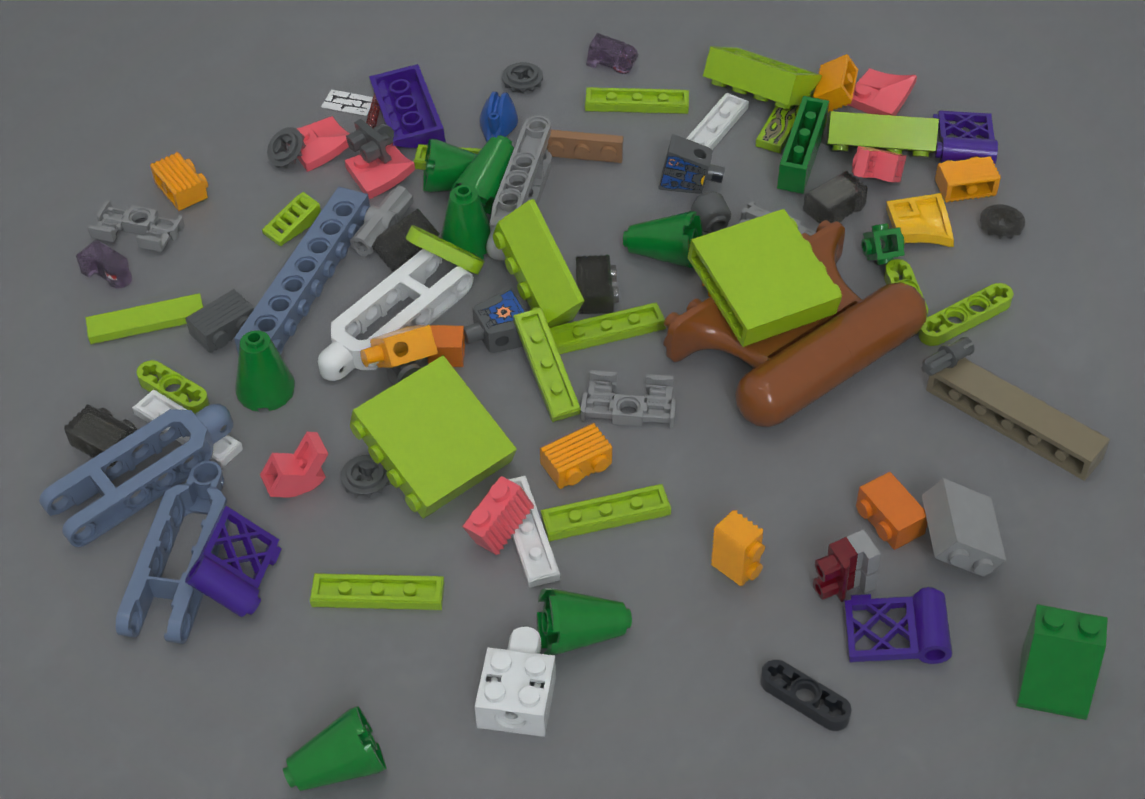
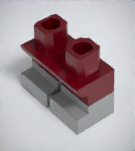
M864 529L829 544L828 555L815 560V569L819 577L813 579V587L822 600L837 595L839 600L843 602L847 591L860 586L864 593L876 589L881 553Z

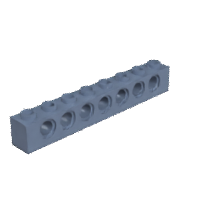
M338 186L234 337L238 354L242 336L255 330L267 333L280 355L282 354L285 343L290 336L295 334L297 325L303 316L305 317L308 314L310 305L316 297L320 296L324 284L328 278L334 275L340 260L346 257L348 248L351 245L350 239L364 224L366 212L371 207L368 194Z

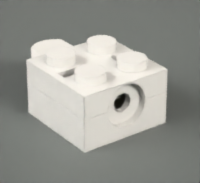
M526 626L514 629L510 635L507 650L487 647L475 702L477 728L545 737L556 680V664L554 655L540 654L541 638L539 632L534 628Z

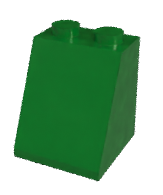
M1037 604L1022 646L1016 706L1087 720L1106 649L1108 617Z

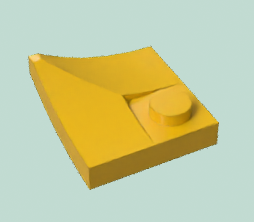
M941 193L886 201V211L892 227H901L905 243H933L954 247L951 224Z

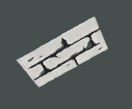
M331 89L321 107L367 116L376 98Z

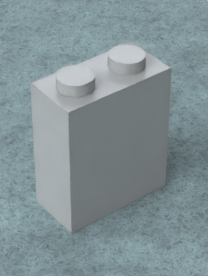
M945 478L922 494L935 559L983 577L993 572L995 568L1006 561L991 497Z

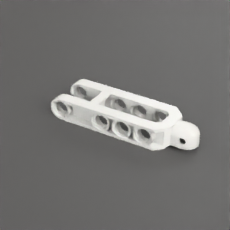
M422 249L331 322L332 343L319 354L317 360L320 375L326 380L336 381L345 377L354 368L376 370L378 368L377 364L365 367L360 355L362 349L371 347V338L407 326L430 325L469 292L474 280L473 274L460 266L455 267L428 288L424 285L426 279L436 271L439 263H442V258ZM408 297L414 300L367 340H357L355 338L360 333L364 334L367 331V327L379 317L386 316L387 311L400 300L404 301Z

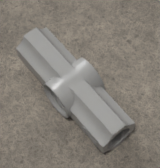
M398 185L397 188H393L379 206L372 205L369 207L364 218V224L350 239L351 247L356 250L357 254L364 257L372 254L386 236L392 237L396 234L400 225V218L414 203L413 195L405 187Z

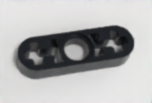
M771 660L764 664L760 683L767 693L828 730L839 731L847 727L852 709L846 698L782 660ZM782 675V679L777 678L775 681L770 679L771 676ZM787 685L791 686L790 691L787 690ZM800 689H809L814 693L815 698L811 701H802L796 696V692ZM823 699L824 705L821 703L820 708L817 709L820 704V700ZM836 709L841 711V714H836L834 717L829 715V711L833 712Z

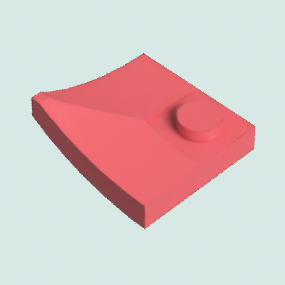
M869 68L855 84L852 102L847 105L868 114L896 116L911 93L917 76L894 75Z
M333 116L297 128L305 136L303 142L306 145L301 150L302 156L297 158L307 172L329 162L349 147L346 136L350 133L344 130Z
M393 143L385 146L386 152L392 159L387 163L382 162L379 158L367 163L363 160L361 154L345 160L347 171L361 191L368 194L369 199L393 188L415 170V163L405 157Z

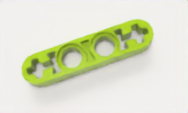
M995 283L927 317L926 322L918 333L920 341L928 346L940 345L1006 311L1011 306L1014 295L1013 290L1006 284ZM970 306H981L984 308V311L976 312ZM957 317L961 319L962 322L952 323L948 320V318Z

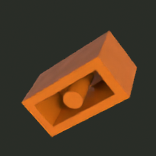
M890 471L859 487L856 502L858 513L874 526L878 536L883 541H887L894 550L925 534L927 528L925 509Z

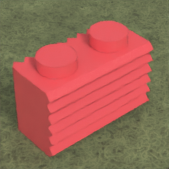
M500 476L462 527L477 545L498 555L500 550L504 549L503 545L508 544L507 540L511 539V535L515 534V530L519 529V524H523L522 520L526 519L527 514H530V509H534V505L520 485Z

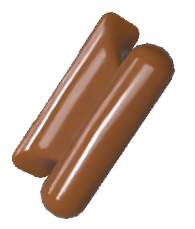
M824 220L817 227L815 234L811 236L807 233L801 234L805 240L809 241L813 253L825 265L827 274L841 290L842 298L836 314L742 347L712 297L703 302L696 298L689 303L685 313L679 315L676 312H672L664 321V326L668 328L663 345L666 347L667 357L673 362H679L700 350L713 349L730 353L754 368L742 377L735 392L738 410L752 424L760 427H772L784 422L916 335L926 322L927 310L925 299L915 287L902 282L887 284L866 298L861 299L847 286L836 266L842 255L845 237V227L840 222L830 223L828 220Z

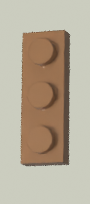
M551 130L546 149L551 153L552 157L622 163L624 136Z

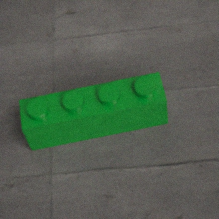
M803 96L779 165L777 189L804 194L826 127L829 107L828 100Z

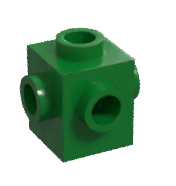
M885 223L873 225L872 231L863 233L864 239L861 241V248L863 254L867 256V260H877V265H882L894 260V257L905 255V241L901 233V227L889 228V224Z

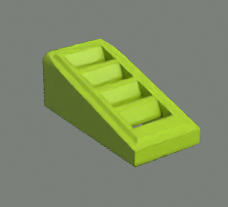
M305 192L300 193L262 229L263 234L281 247L311 227L321 212L320 204ZM281 228L284 232L281 233L278 229Z

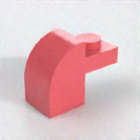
M858 146L853 158L852 173L854 176L862 178H876L892 183L900 182L907 156Z
M307 431L294 454L272 452L260 473L270 497H296L315 489L324 481L326 476L321 466L325 462L328 452L318 432Z

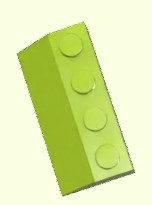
M710 46L703 77L712 79L711 84L726 87L727 84L733 87L732 91L740 94L753 93L754 99L768 102L770 99L775 101V106L784 109H790L792 105H800L803 96H809L822 76L738 47Z
M831 111L828 115L827 145L833 146L832 150L848 151L849 147L864 146L886 149V151L902 154V151H913L912 156L929 157V152L933 153L936 151L939 119Z
M528 200L497 222L493 232V240L499 250L502 249L506 257V268L511 275L514 274L518 282L517 288L521 298L527 300L531 308L530 310L542 308L548 326L554 327L572 321L585 300L535 200Z

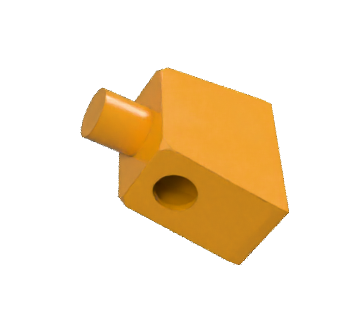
M430 325L407 326L371 338V347L360 351L365 367L377 364L378 368H392L438 354Z

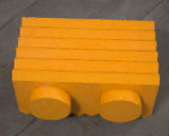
M846 54L820 65L821 68H819V74L822 76L815 87L813 98L828 100V113L834 109L837 110L838 107L847 106V104L852 102L858 68L850 56Z
M175 152V154H171L169 157L166 156L165 159L161 158L160 161L157 160L155 163H151L150 167L155 184L178 211L208 198L206 188L209 187L208 182L202 173H196L194 164L189 158L184 159L179 152Z
M991 156L982 158L972 157L960 161L947 160L943 163H938L935 175L936 184L946 203L955 200L958 202L960 199L963 201L970 198L979 199L980 197L997 195L1001 179Z
M591 423L541 447L540 464L558 488L562 489L564 486H572L579 483L585 476H589L591 473H599L607 469L612 464V445L602 435V432L599 431L595 423Z
M732 510L713 529L714 540L712 542L714 543L712 545L711 565L739 586H743L749 579L751 581L756 579L762 571L763 565L760 563V557L765 550V545L762 544L763 528H758V525H753V521H748V518H743V515L738 514L737 510Z

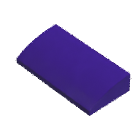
M418 64L369 76L385 124L394 131L392 142L394 146L417 148L418 144L428 145L429 139H437L446 143L444 128Z

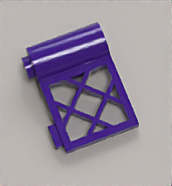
M938 111V114H933V118L939 119L940 142L936 144L935 158H939L940 163L947 160L960 161L972 157L982 158L991 156L993 164L996 165L998 141L994 137L991 113ZM948 121H955V122H957V123L952 124V123H950V122H948ZM974 122H983L984 124L979 126ZM966 127V128H968V129L971 130V131L966 132V131L962 130L961 128ZM953 133L954 135H956V136H958V137H946V136H948V135H950V134ZM980 135V136L984 137L985 139H979V138H976L975 136Z
M225 506L221 510L199 558L187 574L185 583L240 617L246 614L252 615L261 602V598L258 597V587L269 564L273 566L276 563L282 548L277 546L279 539L233 509ZM226 520L231 521L237 526L239 535L229 536L225 526ZM257 538L267 544L265 552L256 553L251 539ZM243 541L247 555L237 557L232 542ZM223 544L228 559L222 560L212 554L213 547ZM251 562L255 573L253 579L243 573L240 563Z
M925 587L910 597L871 599V594L851 595V600H845L850 662L920 659L924 663L939 664L948 661L952 657L946 598L943 592L933 587ZM906 608V616L898 623L885 615L891 609ZM867 610L874 616L863 625L853 618L852 611ZM879 620L892 628L883 638L870 630ZM899 633L909 641L910 648L896 649L888 642ZM864 635L876 643L871 650H855V643Z

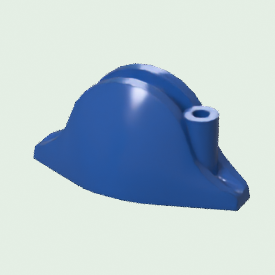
M493 91L482 108L479 122L486 142L491 137L497 138L498 135L506 137L517 126V111L508 93L503 92L499 96L498 92Z

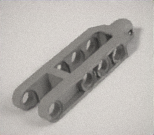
M535 115L525 120L493 202L490 234L486 250L489 257L494 260L505 261L506 259L502 249L499 250L493 240V232L497 222L528 200L534 199L538 206L552 167V155L546 148L551 135V122L544 116ZM536 127H541V128H543L544 130H542V131H533V130H531V129H532V128H536Z

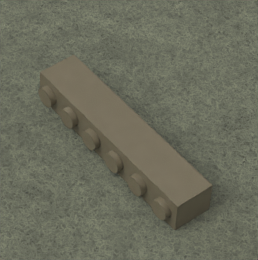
M965 357L959 360L955 367L945 368L929 376L926 391L1083 481L1090 476L1104 459L1110 441L1109 438L1051 407L1044 401L1024 392L1017 386L999 378L992 372L972 363Z

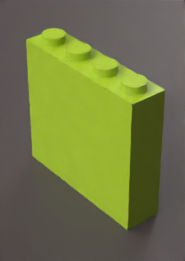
M785 209L691 239L687 258L742 347L837 313L842 298L841 290L837 284L833 283L827 274L825 265L817 259L812 251L811 244L803 238L798 230L796 221L790 218Z
M444 355L352 410L350 420L351 431L357 439H363L369 447L368 452L371 458L377 464H382L387 471L386 475L390 483L395 488L399 487L405 495L408 507L413 512H418L423 519L512 462L517 448Z

